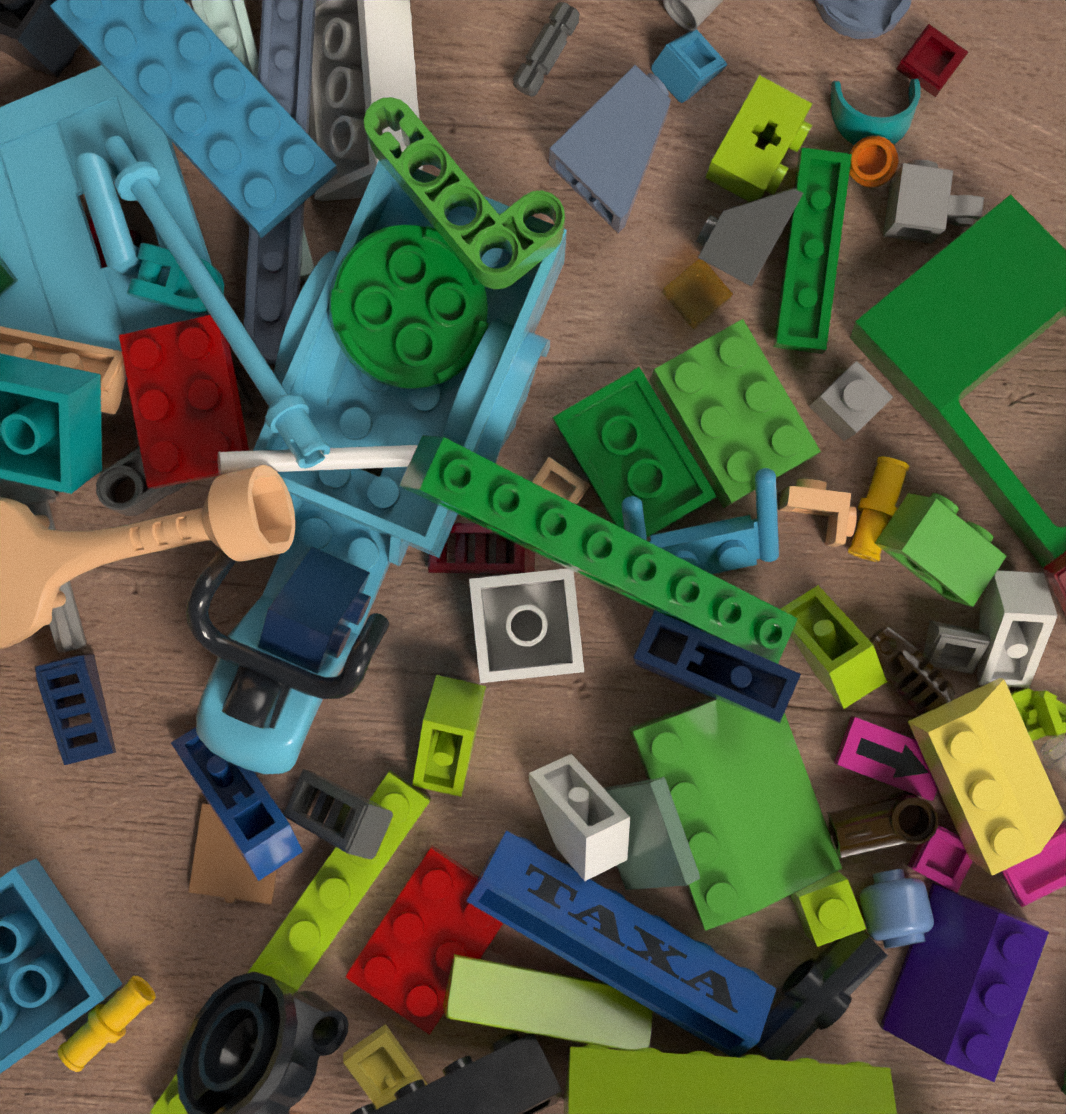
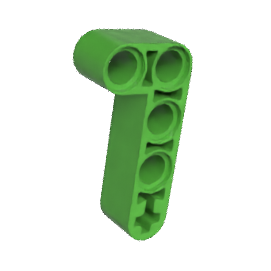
M386 97L373 102L366 110L364 128L375 157L476 279L485 287L504 289L512 285L560 245L564 235L565 213L562 203L555 195L543 190L532 191L521 197L499 215L406 103L397 98ZM390 127L395 132L401 129L406 146L403 152L400 143L390 132H382L385 128ZM423 165H433L441 170L439 176L431 182L422 183L413 178L414 172ZM465 206L476 212L475 218L466 225L458 226L447 220L448 214L456 207ZM534 214H544L550 217L555 225L545 233H535L526 227L525 221ZM492 248H501L510 253L512 258L506 266L494 269L486 266L482 262V257Z

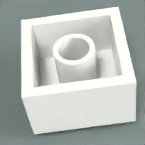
M566 568L469 579L480 683L584 672L574 571Z

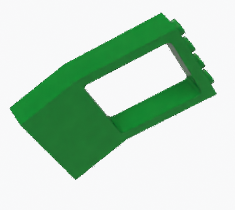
M1010 194L857 319L854 323L850 339L931 425L1038 563L1044 568L1066 551V526L1058 527L1053 524L959 403L961 399L1057 320L1066 316V249Z

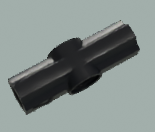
M862 930L833 941L816 959L810 958L801 963L782 986L783 993L771 1004L760 1041L756 1044L758 1048L770 1060L787 1061L817 1029H826L840 1019L851 1003V994L888 955Z

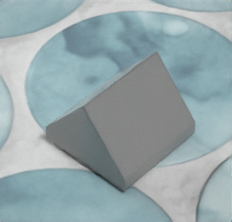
M929 620L924 657L933 664V667L973 674L990 643V636L979 629Z

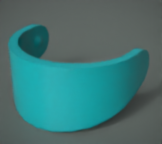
M911 79L908 93L909 107L897 115L883 118L872 117L855 110L843 97L840 81H833L831 85V111L837 130L852 145L869 136L884 137L895 145L905 136L912 123L921 97L919 79Z

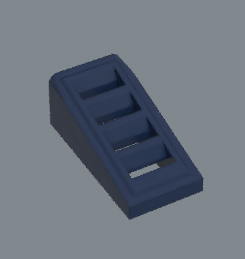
M81 655L35 666L38 686L63 764L68 765L116 753L95 656ZM77 673L80 683L61 687L60 677ZM84 694L86 703L69 707L65 706V697ZM90 713L92 722L70 727L69 717ZM96 732L98 742L74 747L73 737Z

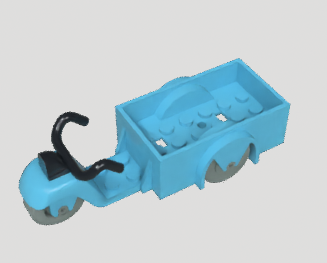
M378 161L340 251H329L320 259L297 298L280 343L274 374L288 395L301 396L309 407L308 417L330 448L418 445L422 435L445 437L497 463L500 450L514 430L526 402L539 358L541 356L546 357L550 349V340L534 333L564 265L567 230L564 229L560 245L515 283L504 289L485 287L488 304L487 323L489 325L470 364L453 378L429 387L403 389L384 385L358 370L345 356L337 343L329 316V292L332 279L346 253L356 243L371 233L396 225L434 227L380 161ZM417 169L413 174V178L422 183L431 182L437 178V176ZM485 197L499 215L510 207ZM456 207L448 214L447 220L458 226L466 225L475 218L476 212L469 207ZM530 216L525 221L526 227L535 233H545L554 226L534 216ZM492 248L483 255L482 262L486 266L496 269L506 266L512 257L505 249ZM265 422L253 451L288 450L289 447L280 433L272 432ZM407 467L383 468L380 477L361 469L278 472L285 482L293 502L295 512L294 539L290 548L279 555L263 595L236 625L228 637L213 625L208 609L216 590L236 561L227 556L221 549H218L199 574L188 596L185 610L187 625L194 638L207 651L218 656L200 698L196 714V732L211 752L232 764L262 774H280L290 771L296 764L305 738L323 699H340L355 692L363 681L370 661L389 627V621L385 616L373 613L368 617V614L390 563L400 566L408 546L439 558L458 515L399 486ZM311 547H315L370 572L363 593L371 596V599L359 625L349 623L347 627L351 628V632L340 656L335 658L329 655L318 674L258 648L268 608Z

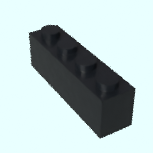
M513 1033L493 1043L489 1047L491 1053L474 1062L471 1056L460 1058L442 1070L443 1077L425 1085L422 1079L414 1081L402 1087L394 1094L395 1101L379 1109H376L374 1103L368 1104L350 1114H536L556 1104L562 1090L535 1035L530 1033L519 1039L517 1033Z

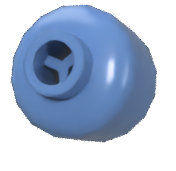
M903 869L873 874L874 884L865 887L860 893V902L869 936L873 940L883 941L885 949L925 942L924 933L932 929L934 919L924 882L916 878H905Z

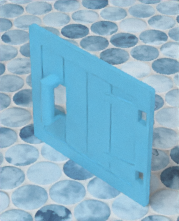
M102 65L0 107V257L18 280L0 296V326L122 351L119 335L210 315L208 311L192 313L159 303L140 300L127 294L131 278L137 279L141 261L137 259L140 248L133 244L113 183L120 172L104 149V143L107 139L113 136H120L137 162L154 164L161 178L158 187L155 189L198 257L210 264L212 263L172 141ZM82 194L85 196L107 267L102 268L79 197ZM154 227L160 245L158 247L168 249V247L166 246V244L164 243V241L162 240L159 233ZM162 268L158 285H166L170 269Z

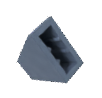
M636 65L549 148V166L617 233L626 226L666 121L671 99L668 97L669 92L664 83L652 73L646 75Z

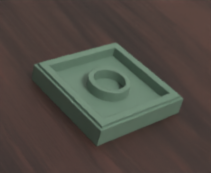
M664 777L604 788L630 816L628 858L617 865L625 890L687 886L700 879L695 860Z

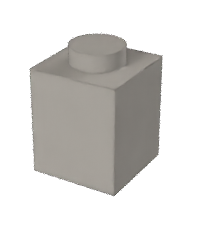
M856 361L809 407L845 441L855 435L893 396Z

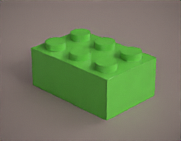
M743 319L660 365L652 372L649 379L651 385L723 508L755 491V474L758 470L769 468L775 472L776 478L821 452Z

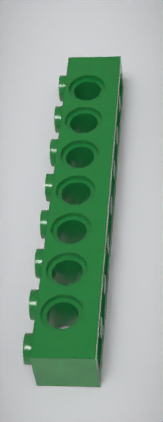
M422 435L399 486L653 611H658L777 664L798 618L445 437Z

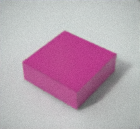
M938 825L935 835L929 841L917 845L907 866L939 884L958 892L973 861L969 858L960 836Z

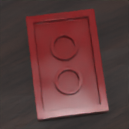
M211 315L119 335L147 488L157 489L219 476L221 474L218 471V452L249 451L230 346Z
M432 845L358 955L345 978L430 1035L444 1014L443 1002L454 954L480 959L503 925L501 921L466 901L479 876Z

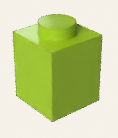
M838 871L791 894L805 935L816 947L866 929L850 883Z

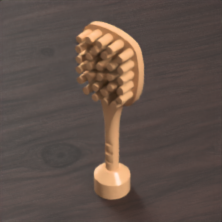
M267 465L221 474L213 481L203 508L95 531L48 529L50 521L46 515H34L26 504L0 497V649L17 644L32 636L43 626L49 625L52 621L53 608L61 607L66 602V596L59 590L60 587L78 575L101 565L211 540L227 556L238 562L286 552L292 545L295 535V512L285 482L276 470Z

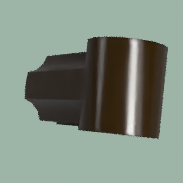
M897 792L890 795L887 799L827 812L832 841L840 858L902 843L922 844L929 841L935 835L938 828V814L935 808L928 801L909 792ZM909 805H916L919 810L918 823L911 829L901 830L898 820L900 812Z

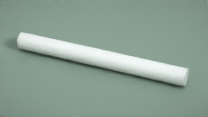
M418 445L330 448V453L324 455L325 459L322 462L306 469L298 466L296 458L290 449L218 452L219 474H226L260 465L270 466L277 472L408 467Z

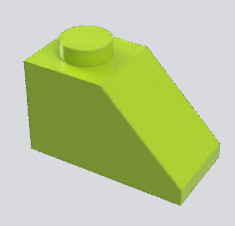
M819 585L780 609L798 618L790 636L816 677L843 709L887 682L874 645Z
M436 675L423 718L412 786L462 797L486 686Z

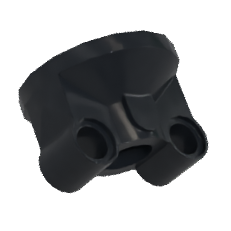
M254 971L233 977L216 990L195 1016L183 1042L177 1070L179 1099L188 1114H291L289 1113L290 1108L302 1100L312 1085L319 1057L334 1053L344 1043L349 1026L347 1017L316 993L311 991L298 992L293 987L271 976Z

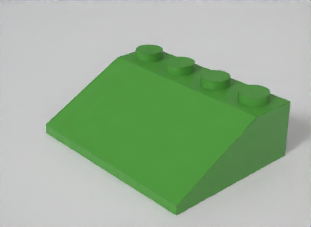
M712 697L629 728L647 779L664 777L669 787L699 872L700 879L686 887L697 917L705 931L753 914L842 869L785 713L779 724Z

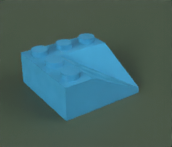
M37 858L13 868L0 878L1 1074L103 1001L122 985L118 976Z

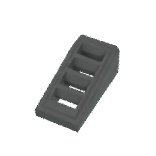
M303 769L283 814L287 819L342 851L367 859H373L376 856L393 817L392 811L306 769ZM319 789L321 790V793L318 797V800L314 806L311 815L309 816L307 814Z

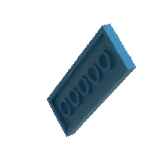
M57 0L50 5L57 18L260 238H263L338 173L337 165L184 0Z

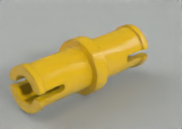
M884 456L877 458V465L867 496L859 501L858 510L861 511V515L851 546L847 551L855 557L873 562H880L882 549L875 542L898 509L896 504L906 473L910 468L903 461Z
M134 975L105 1005H96L88 1013V1021L66 1042L59 1046L57 1050L58 1056L65 1066L72 1071L80 1072L108 1043H116L126 1034L125 1027L143 1009L155 1001L156 995L153 988L143 978Z

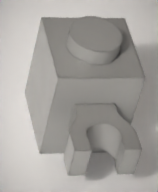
M913 160L908 164L903 163L890 181L883 237L932 244L946 230V222L970 228L973 225L974 219L979 220L982 217L984 197L950 195L953 170L938 168V164L935 162Z

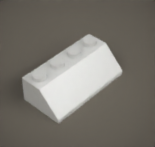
M316 0L309 116L310 137L337 165L338 173L314 193L315 200L329 201L363 198L379 161L370 147L364 128L366 110L373 102L386 97L400 99L419 118L410 0ZM387 127L382 131L383 133L390 132L400 143L402 152L406 149L401 129L395 132L390 127Z

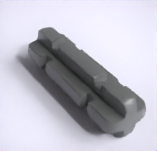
M559 2L555 5L549 16V24H544L525 56L526 62L521 63L513 77V86L518 91L530 97L537 95L544 83V75L549 74L567 44V37L572 35L579 23L580 13L576 8L565 2Z

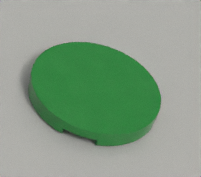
M396 225L371 233L361 239L346 253L332 279L329 292V316L337 343L345 356L358 370L384 385L403 389H416L440 384L453 378L470 364L489 325L487 323L488 304L484 285L476 279L438 231L429 226Z

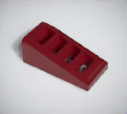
M476 523L453 524L450 534H456L455 563H447L448 538L439 558L428 554V573L510 575L535 572V552L515 543L514 564H509L510 540ZM469 534H475V563H468ZM489 535H496L495 563H489Z

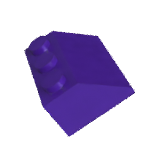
M933 883L928 899L934 925L929 932L924 933L925 942L909 946L880 1027L946 1064L995 1082L1049 932L1024 918Z

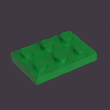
M640 366L552 417V421L613 524L624 529L621 504L627 497L635 496L642 502L646 538L717 497Z

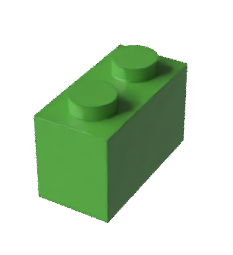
M908 493L875 544L943 598L973 607L1007 556L991 544L994 537L990 532L973 522H965L956 514L959 508L946 497L937 493H932L930 497Z

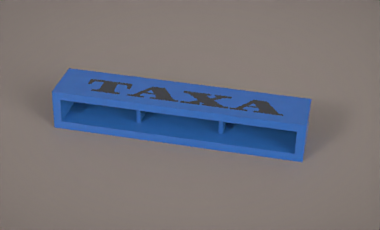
M506 830L492 851L466 900L468 903L730 1057L740 1058L760 1041L777 988L761 980L754 971L739 967L720 956L708 944L695 941L674 929L665 919L656 915H650L628 902L619 892L606 889L591 879L584 881L570 864L556 860L539 850L532 841L523 837H517Z

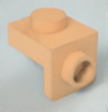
M797 479L796 486H788L781 491L779 511L828 517L826 546L838 547L844 545L846 536H853L857 510L856 507L850 506L851 493L826 490L827 482L813 479Z

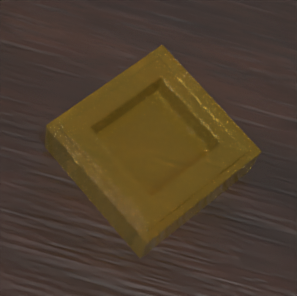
M701 259L695 261L665 286L662 291L663 295L693 329L698 327L733 296V293L711 267Z

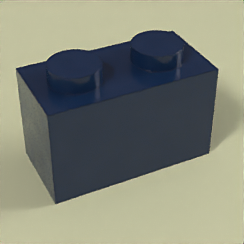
M311 547L268 608L258 648L318 674L329 655L335 658L340 656L351 632V628L347 627L349 623L359 625L371 599V596L363 593L370 572L315 547Z

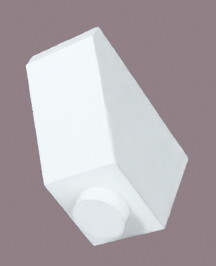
M997 570L989 582L980 606L979 630L990 636V643L978 663L977 679L979 685H986L998 678H1003L1008 687H1030L1058 616L1044 573Z
M572 754L529 773L530 785L555 847L584 881L627 860L630 816Z

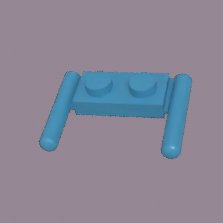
M762 468L755 474L756 519H751L750 515L660 533L651 535V541L648 542L710 574L757 565V559L765 562L777 560L779 557L775 472L769 468ZM635 496L627 497L621 504L624 529L647 541L642 502Z

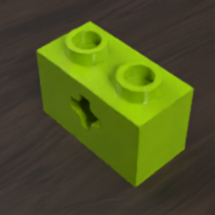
M759 75L714 155L705 178L748 202L760 199L765 191L775 194L789 169L780 164L788 149L798 153L812 127L810 123L804 121L812 103ZM761 137L769 141L764 150L755 146Z

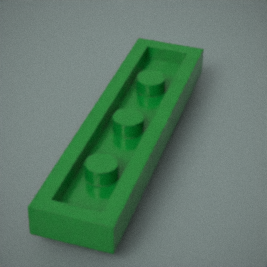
M802 147L799 153L794 188L802 191L803 195L790 217L773 345L775 348L823 354L827 350L852 154Z

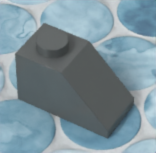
M791 188L725 209L719 219L710 215L696 240V243L704 246L698 258L752 287L803 192L796 188Z

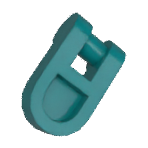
M141 243L137 259L141 261L137 279L131 278L127 294L140 300L159 303L192 313L207 312L208 310L169 249ZM200 258L224 295L225 284L221 273L212 264ZM162 268L170 269L165 286L158 285Z

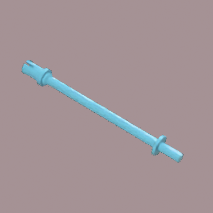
M120 136L110 137L104 143V149L120 172L114 183L118 194L127 201L138 200L268 404L269 408L265 416V422L271 431L280 433L300 468H311L325 459L324 455L330 453V447L323 440L308 417V405L301 396H293L286 393L155 189L161 180L158 170L152 163L137 162Z

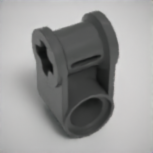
M138 446L133 452L105 469L99 475L96 483V494L99 501L107 508L125 516H137L144 513L166 496L184 488L192 481L157 489L147 488L140 446ZM126 479H133L136 487L134 496L125 503H118L115 498L117 486Z

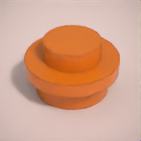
M865 137L858 141L849 153L852 154L850 175L861 186L869 188L882 186L889 182L897 171L899 164L897 150L884 137Z

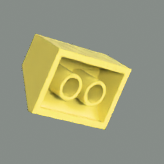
M998 678L908 721L965 850L973 862L993 876L1039 854L1066 817L1003 678Z

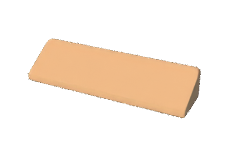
M0 326L1 354L101 374V412L116 414L120 406L126 379L122 351Z

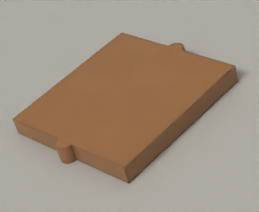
M202 803L188 892L224 897L225 901L229 904L233 903L236 899L272 904L278 869L258 881L209 803Z

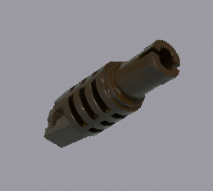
M887 626L879 629L869 639L874 645L887 681L886 683L904 699L908 706L914 709L918 716L955 699L954 686L943 677L939 670L933 667V664L916 647Z

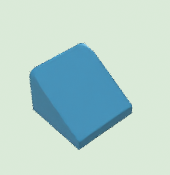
M696 29L666 44L653 63L651 70L664 83L678 102L683 103L722 72L728 64Z

